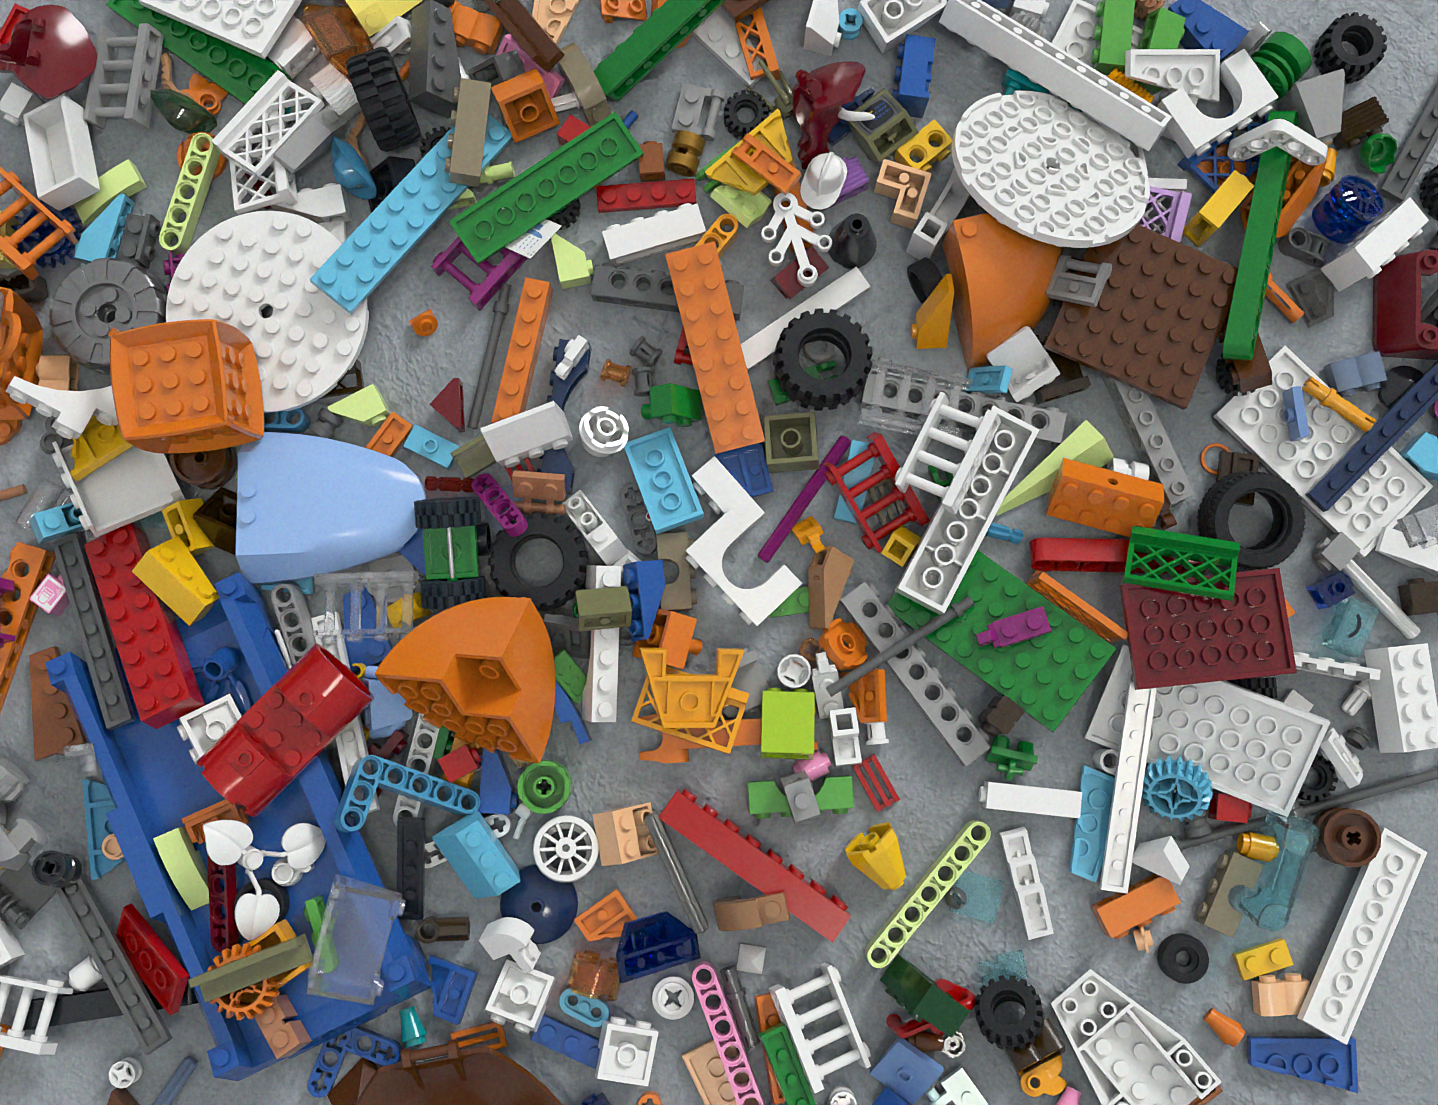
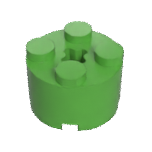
M542 760L540 764L533 763L529 765L520 775L517 785L518 795L524 805L531 811L540 814L551 813L564 806L571 797L573 790L572 777L568 769L561 763L553 760ZM545 779L551 785V789L547 790V793H544V789L540 788V784L544 783Z

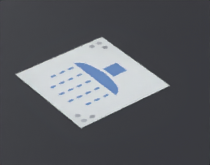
M546 219L505 248L531 259L562 226Z

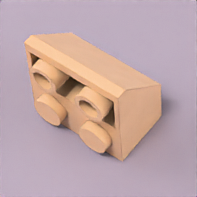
M651 802L592 814L602 866L624 864L659 854L644 821L647 815L653 813Z

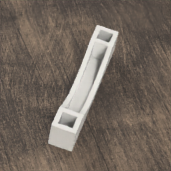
M587 565L586 589L621 587V566ZM619 628L591 630L589 668L582 695L583 720L589 722H616Z

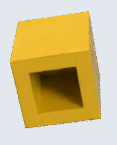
M901 526L893 532L881 554L903 567L912 558L921 537Z

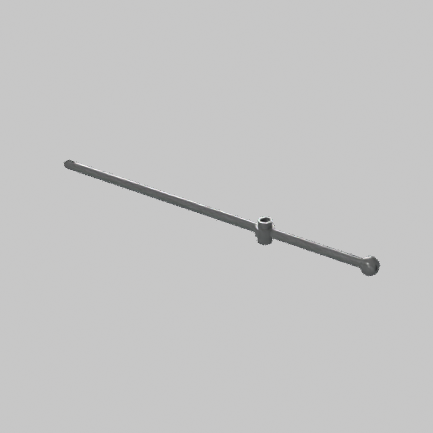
M1438 768L1302 806L1299 805L1298 799H1296L1288 817L1273 813L1248 820V823H1237L1212 830L1210 834L1200 837L1183 838L1180 840L1176 837L1172 838L1182 853L1183 849L1287 821L1289 828L1302 827L1305 825L1303 820L1305 815L1438 779Z

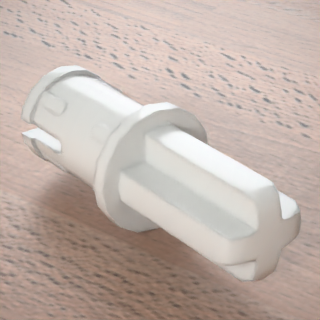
M574 92L551 99L556 113L576 107L577 110L580 109V104Z
M1360 681L1358 685L1353 686V692L1341 706L1345 713L1353 716L1367 699L1371 700L1369 681Z

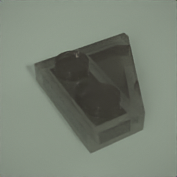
M1321 268L1286 284L1295 304L1305 312L1302 318L1307 328L1313 327L1334 316V284L1322 272Z

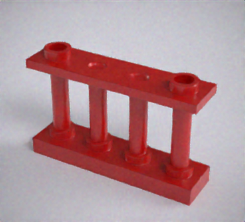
M873 432L866 437L869 445L860 454L837 468L829 462L823 465L827 470L824 473L827 481L831 486L835 484L863 533L861 540L868 550L873 549L877 553H881L883 550L878 543L879 540L909 521L923 526L930 520L910 484L905 493L900 492L895 485V476L900 466L882 434ZM873 457L875 459L878 458L882 465L879 467L880 470L848 490L841 477ZM890 479L894 486L891 489L892 492L860 511L854 498L882 480ZM898 500L900 502L902 500L906 507L903 510L904 513L872 532L866 520Z

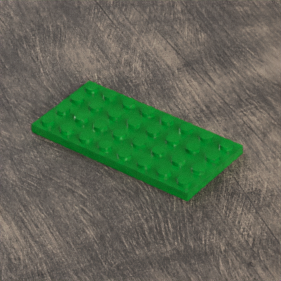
M977 550L946 611L950 609L951 604L954 602L957 604L968 596L975 605L964 611L963 616L960 618H953L924 638L1002 696L1009 697L1023 708L1025 713L1054 733L1117 648ZM897 592L887 604L896 615L895 617L914 631L939 616V614ZM1043 606L1052 630L1051 633L1004 648H994L993 643L979 647L976 634L987 631V625L994 621Z

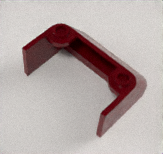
M1424 250L1396 256L1388 264L1380 265L1382 270L1373 277V349L1375 352L1379 351L1382 357L1438 360V328L1432 324L1421 323V276H1431L1438 272V250Z

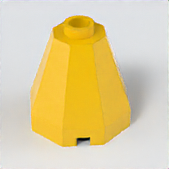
M889 822L875 824L868 828L869 834L866 836L862 832L857 834L844 849L852 865L882 889L896 890L903 885V880L906 878L898 839Z

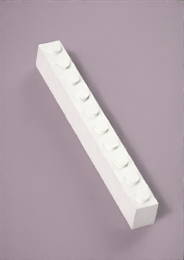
M948 0L939 23L946 26L949 31L964 37L970 44L977 45L985 50L989 56L1003 61L1012 70L1019 71L1027 76L1030 81L1042 85L1051 94L1068 101L1072 107L1081 109L1095 121L1107 125L1116 134L1123 135L1133 141L1137 147L1149 151L1158 141L1171 120L1172 116L982 0Z

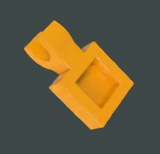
M812 515L795 524L791 529L801 545L810 543L816 554L825 549L820 541V535L824 534V532Z

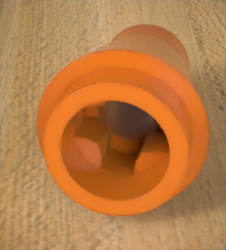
M1213 1007L1203 1017V1020L1208 1023L1225 1045L1236 1046L1245 1034V1030L1241 1028L1242 1024L1218 1012Z

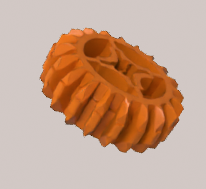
M245 943L242 948L239 944L233 945L231 950L226 948L222 951V956L218 955L213 959L215 965L208 967L207 971L261 951V945H256L252 949L250 943ZM275 976L234 991L231 994L211 1000L209 1004L218 1002L217 1012L220 1013L226 1009V1018H231L235 1014L237 1020L244 1019L245 1015L248 1019H252L256 1013L261 1015L266 1011L265 1007H271L274 1004L272 998L279 996L280 993L274 987L280 986L282 980L275 979ZM247 992L252 994L255 992L260 993L255 1002H240Z

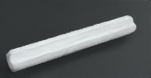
M1352 559L1341 570L1407 639H1413L1421 632L1420 628Z

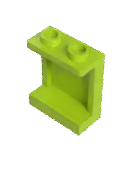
M768 688L767 691L762 692L760 758L813 759L815 693L809 692L807 689H794L793 692H784L781 688Z

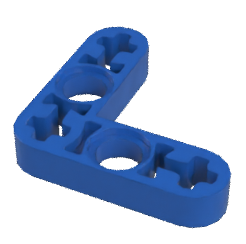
M357 1026L344 1033L347 1036L340 1040L338 1046L333 1045L337 1041L338 1036L323 1043L308 1080V1091L317 1098L327 1095L335 1084L347 1052L387 1066L399 1061L402 1046L394 1039L362 1026ZM367 1036L371 1039V1049L363 1050L360 1048L358 1043L360 1037ZM378 1042H381L382 1044L379 1048L387 1050L389 1047H392V1053L396 1054V1056L387 1059L386 1052L381 1050L376 1054H373V1052L377 1048ZM331 1051L337 1055L338 1061L336 1065L330 1066L326 1064L324 1060L326 1052ZM324 1071L332 1072L333 1074L328 1073L323 1081V1084L327 1087H323L321 1090L317 1089L318 1084L315 1081L322 1077Z

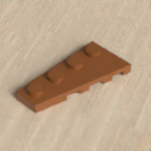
M55 646L29 655L35 761L88 743L66 694L53 687L50 683L45 663L61 656L59 648Z

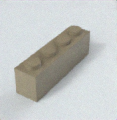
M461 78L460 88L455 87L453 102L458 103L457 111L452 110L450 125L455 126L454 134L449 133L447 148L452 149V156L446 157L445 172L449 173L450 183L475 187L480 185L491 83Z

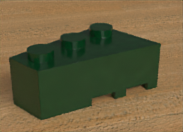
M897 954L880 979L887 986L885 992L896 999V1002L906 1009L910 1016L920 1023L923 1019L951 1038L970 1013V1010L954 1000L953 996L948 992H944L937 986L936 982L899 954Z

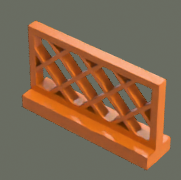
M1035 570L1025 583L1108 643L1122 641L1128 637L1126 630L1046 573Z

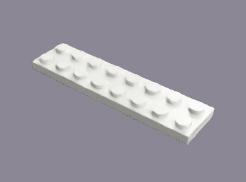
M1379 827L1381 848L1371 862L1361 867L1297 1016L1299 1020L1346 1045L1427 854L1426 851L1384 827Z

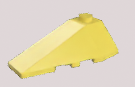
M423 0L344 1L364 33L371 37L382 30L396 16L401 17Z

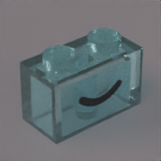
M1352 597L1340 599L1333 607L1332 614L1334 616L1331 623L1323 631L1324 640L1322 646L1349 658L1361 657L1379 609Z

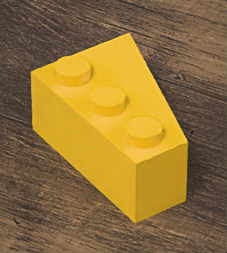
M179 535L148 550L132 570L144 584L189 626L204 618L219 599L218 593Z

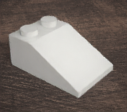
M861 0L857 10L862 15V23L883 54L905 40L906 34L911 35L942 11L947 4V0Z

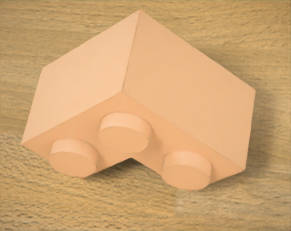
M883 160L874 193L897 199L890 223L914 229L932 173L890 160Z

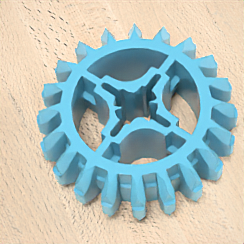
M1169 755L1166 761L1159 757L1156 763L1150 762L1148 768L1145 769L1141 798H1143L1144 806H1150L1151 813L1159 812L1160 819L1163 816H1168L1170 822L1174 818H1178L1182 823L1184 817L1193 820V814L1201 816L1203 810H1207L1213 794L1211 791L1212 783L1209 780L1208 772L1202 771L1201 764L1193 766L1192 759L1185 762L1180 755L1177 760H1173ZM1175 785H1177L1176 793H1174Z

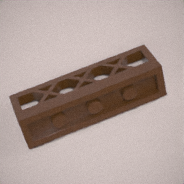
M483 0L528 56L547 73L564 57L565 54L520 0H502L500 3H497L495 0Z

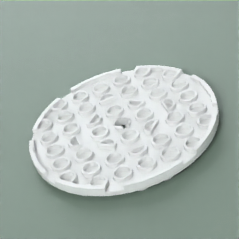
M1015 91L1013 95L1003 96L1001 93H995L971 105L964 112L955 129L952 139L953 163L962 184L980 207L996 218L999 223L1035 240L1058 247L1089 248L1110 244L1126 236L1135 228L1142 218L1150 198L1147 171L1141 158H1136L1129 149L1131 146L1130 142L1123 135L1116 134L1107 125L1092 119L1084 111L1080 112L1069 107L1068 101L1061 97L1034 91Z
M256 211L235 216L221 222L202 235L190 247L179 263L170 284L166 304V322L215 319L228 323L244 333L250 339L254 348L261 381L264 413L291 411L306 406L323 397L338 385L337 382L345 375L347 370L353 367L360 354L368 329L369 311L366 298L350 315L310 282V278L342 245L332 233L310 219L296 214L280 211ZM271 305L273 307L272 316L263 318L261 309L263 310L266 306Z

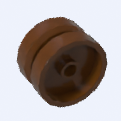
M233 447L191 453H170V464L173 472L181 480L201 489L214 490L224 486L232 479L237 468V456Z
M1342 807L1323 810L1315 816L1310 826L1309 838L1313 849L1321 858L1330 863L1348 867H1360L1371 862L1381 848V833L1378 824L1370 815L1361 810Z

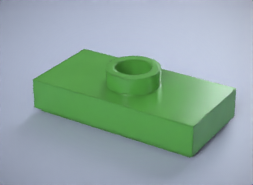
M563 648L554 655L555 679L577 704L582 700L587 676Z

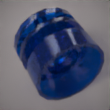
M1347 175L1342 177L1330 190L1329 194H1326L1312 210V219L1321 234L1329 240L1340 244H1348L1353 242L1364 232L1367 226L1371 225L1385 209V202L1379 190L1368 180L1356 175Z

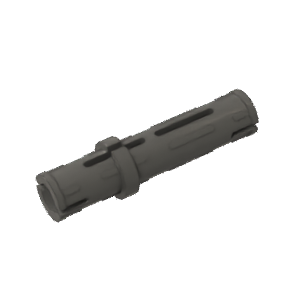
M736 965L725 967L720 970L727 991L725 995L732 1005L744 1048L756 1046L760 1043V1039L746 1001V989L742 987Z

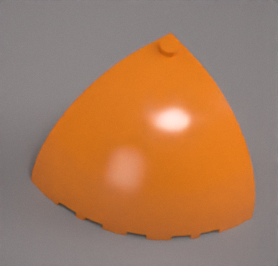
M989 213L953 220L942 243L949 273L952 274L954 285L952 312L967 371L972 367H982L989 364L990 361L986 356L987 353L1002 344L1021 328L1028 326L1032 331L1035 330L1053 300L1047 297L1046 291L1060 256L1063 255V247L1025 236L999 223Z
M482 598L444 610L421 623L401 639L387 654L374 673L391 694H400L406 700L404 705L407 708L424 714L422 719L438 729L443 725L455 732L453 737L470 745L475 741L480 747L487 749L488 752L494 753L498 749L510 753L509 757L512 759L540 764L552 726L556 679L550 638L546 626L531 598Z

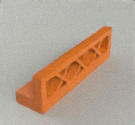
M759 7L750 13L752 22L749 27L740 21L734 22L751 80L766 76L763 69L754 71L752 63L756 56L764 60L765 65L775 80H779V66L762 9ZM750 34L758 38L759 44L756 49L746 45V40Z

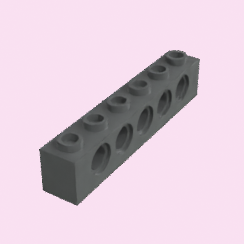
M603 263L602 266L595 265L591 289L593 301L680 313L675 292L671 295L662 293L663 288L667 286L673 287L671 276L666 275L664 271L651 270V272H644L640 268L633 266L622 269L610 263ZM616 280L626 282L622 288L613 287V283ZM726 280L725 284L734 319L740 321L744 285H740L735 280ZM641 283L650 285L649 290L645 292L639 291L637 287Z

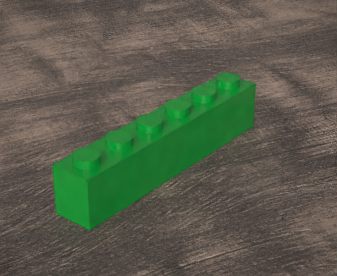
M667 0L660 8L655 9L651 16L642 25L636 27L633 34L615 48V51L608 58L602 60L593 71L606 96L616 101L623 98L726 0Z

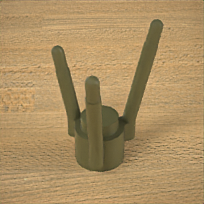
M759 60V65L779 95L774 100L775 107L765 99L766 107L772 113L778 108L782 118L786 119L793 114L792 91L783 72L779 71L781 83L786 91L783 92L763 60ZM747 87V88H746V91L749 92V93H750V90H751V91H754V90H753L752 88H750V87Z

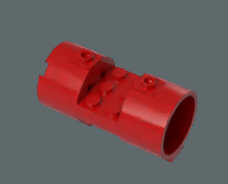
M316 643L197 760L196 764L200 767L204 766L205 769L201 772L202 775L232 805L235 803L239 806H245L243 809L245 814L257 817L374 700V696L364 685V682L323 646Z

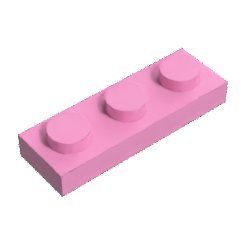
M511 34L505 35L496 56L517 50L525 72L537 68L550 98L557 97L565 82V78L553 68L547 73L528 56Z

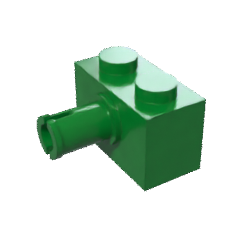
M673 383L650 387L651 404H643L641 407V415L645 420L657 418L661 419L662 423L665 424L676 423L677 427L692 426V422L701 421L700 391Z

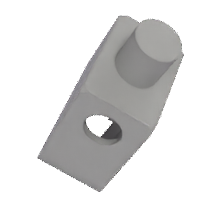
M806 771L780 778L795 826L819 819L821 817L820 810Z

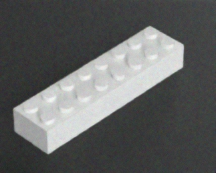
M992 406L990 410L998 413L1001 423L957 513L954 514L947 511L941 500L894 590L939 615L944 614L1039 432V429L995 406Z

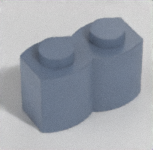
M1379 351L1339 360L1324 366L1329 388L1335 389L1336 393L1340 394L1342 398L1356 394V389L1364 388L1365 392L1381 388L1380 383L1387 381Z

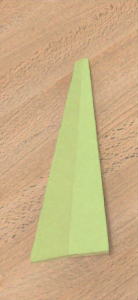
M1085 420L1004 497L995 516L997 517L1050 492L1063 458L1097 467L1107 465L1114 456L1105 438Z

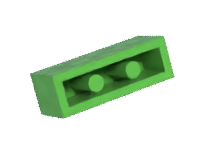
M1102 0L1097 2L1095 17H1098V25H1095L1093 31V40H1096V47L1092 50L1090 63L1094 64L1093 69L1103 75H1109L1115 68H1119V71H1122L1123 74L1125 73V51L1131 49L1135 0Z
M1162 7L1147 15L1138 49H1177L1179 41L1185 32L1183 27L1186 18ZM1134 80L1135 83H1138L1139 86H1142L1143 89H1146V92H1150L1152 95L1164 90V88Z

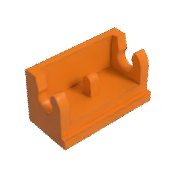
M226 799L181 819L183 824H185L191 841L193 843L198 842V844L205 843L203 825L217 820H236L244 824L250 823L248 815L243 811L244 806H239L235 803L232 805Z

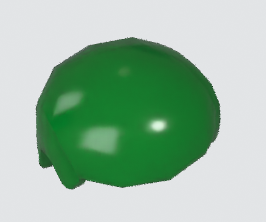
M1378 133L1370 136L1364 141L1359 150L1360 163L1374 174L1385 173V167L1395 162L1394 154L1397 150V141L1388 133Z

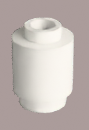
M89 955L69 971L70 978L68 981L73 989L85 992L103 979V976L92 956Z

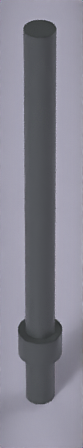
M502 283L498 301H495L493 307L495 314L467 426L472 429L478 428L504 315H507L509 310V304L507 303L512 285Z

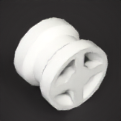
M130 1056L115 1063L109 1071L111 1084L116 1088H126L139 1080L143 1073L141 1061L136 1057Z

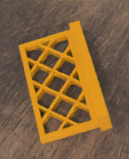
M666 666V674H689ZM646 676L631 722L730 755L750 693L731 687L723 708L727 706L738 708L739 711L736 719L726 723L722 714H720L719 717L723 725L712 731L705 728L707 733L697 738L691 736L688 728H684L687 733L685 734L679 732L683 728H663L661 725L654 723L660 720L654 698L652 699L648 691L650 684ZM647 694L649 701L644 703ZM652 704L658 716L650 721L638 718L641 708ZM734 724V727H733V730H732V733H731V731H730V729H729L728 726ZM725 728L730 737L727 747L716 744L712 734ZM709 736L711 742L703 739Z

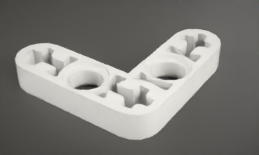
M1274 119L1232 139L1229 143L1227 155L1230 159L1244 161L1278 146L1308 165H1320L1326 161L1328 147L1289 121Z

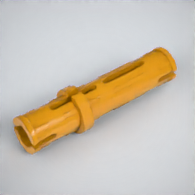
M1312 376L1303 384L1302 391L1313 396L1319 401L1321 406H1327L1363 432H1367L1374 425L1373 423L1376 419L1342 398L1332 387L1329 389Z

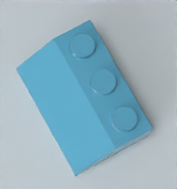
M478 810L472 814H467L432 836L433 841L475 899L498 896L520 882L519 868Z

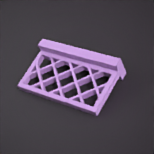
M1150 186L1151 194L1147 204H1151L1157 216L1148 222L1142 216L1140 219L1141 226L1151 230L1148 224L1159 218L1164 226L1161 235L1180 242L1192 194L1183 191L1177 193ZM1160 196L1171 198L1169 209L1163 213L1155 202V199Z

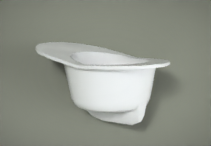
M833 152L820 154L812 159L800 189L802 200L807 206L812 209L822 210L829 208L836 202L846 179V163Z

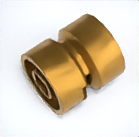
M676 131L671 145L674 150H671L668 154L665 164L666 168L681 176L694 177L700 163L698 157L702 156L706 141L704 138L690 131Z

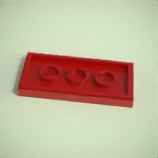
M133 904L124 906L116 936L140 979L169 1015H173L179 1012L189 974Z

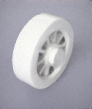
M567 815L558 816L546 822L536 834L533 844V855L537 867L547 878L559 883H571L585 877L594 867L599 851L598 839L592 827L578 817ZM562 829H570L568 837H563ZM573 830L580 834L575 840L571 839ZM556 831H558L560 837L559 841L551 837ZM548 840L556 845V847L545 848ZM580 840H585L586 846H576ZM576 851H587L585 859L576 854ZM545 852H556V855L547 860ZM573 857L582 862L577 868H574ZM559 858L561 859L559 868L556 869L551 865V863H553L556 859ZM568 860L571 870L562 871L564 861Z

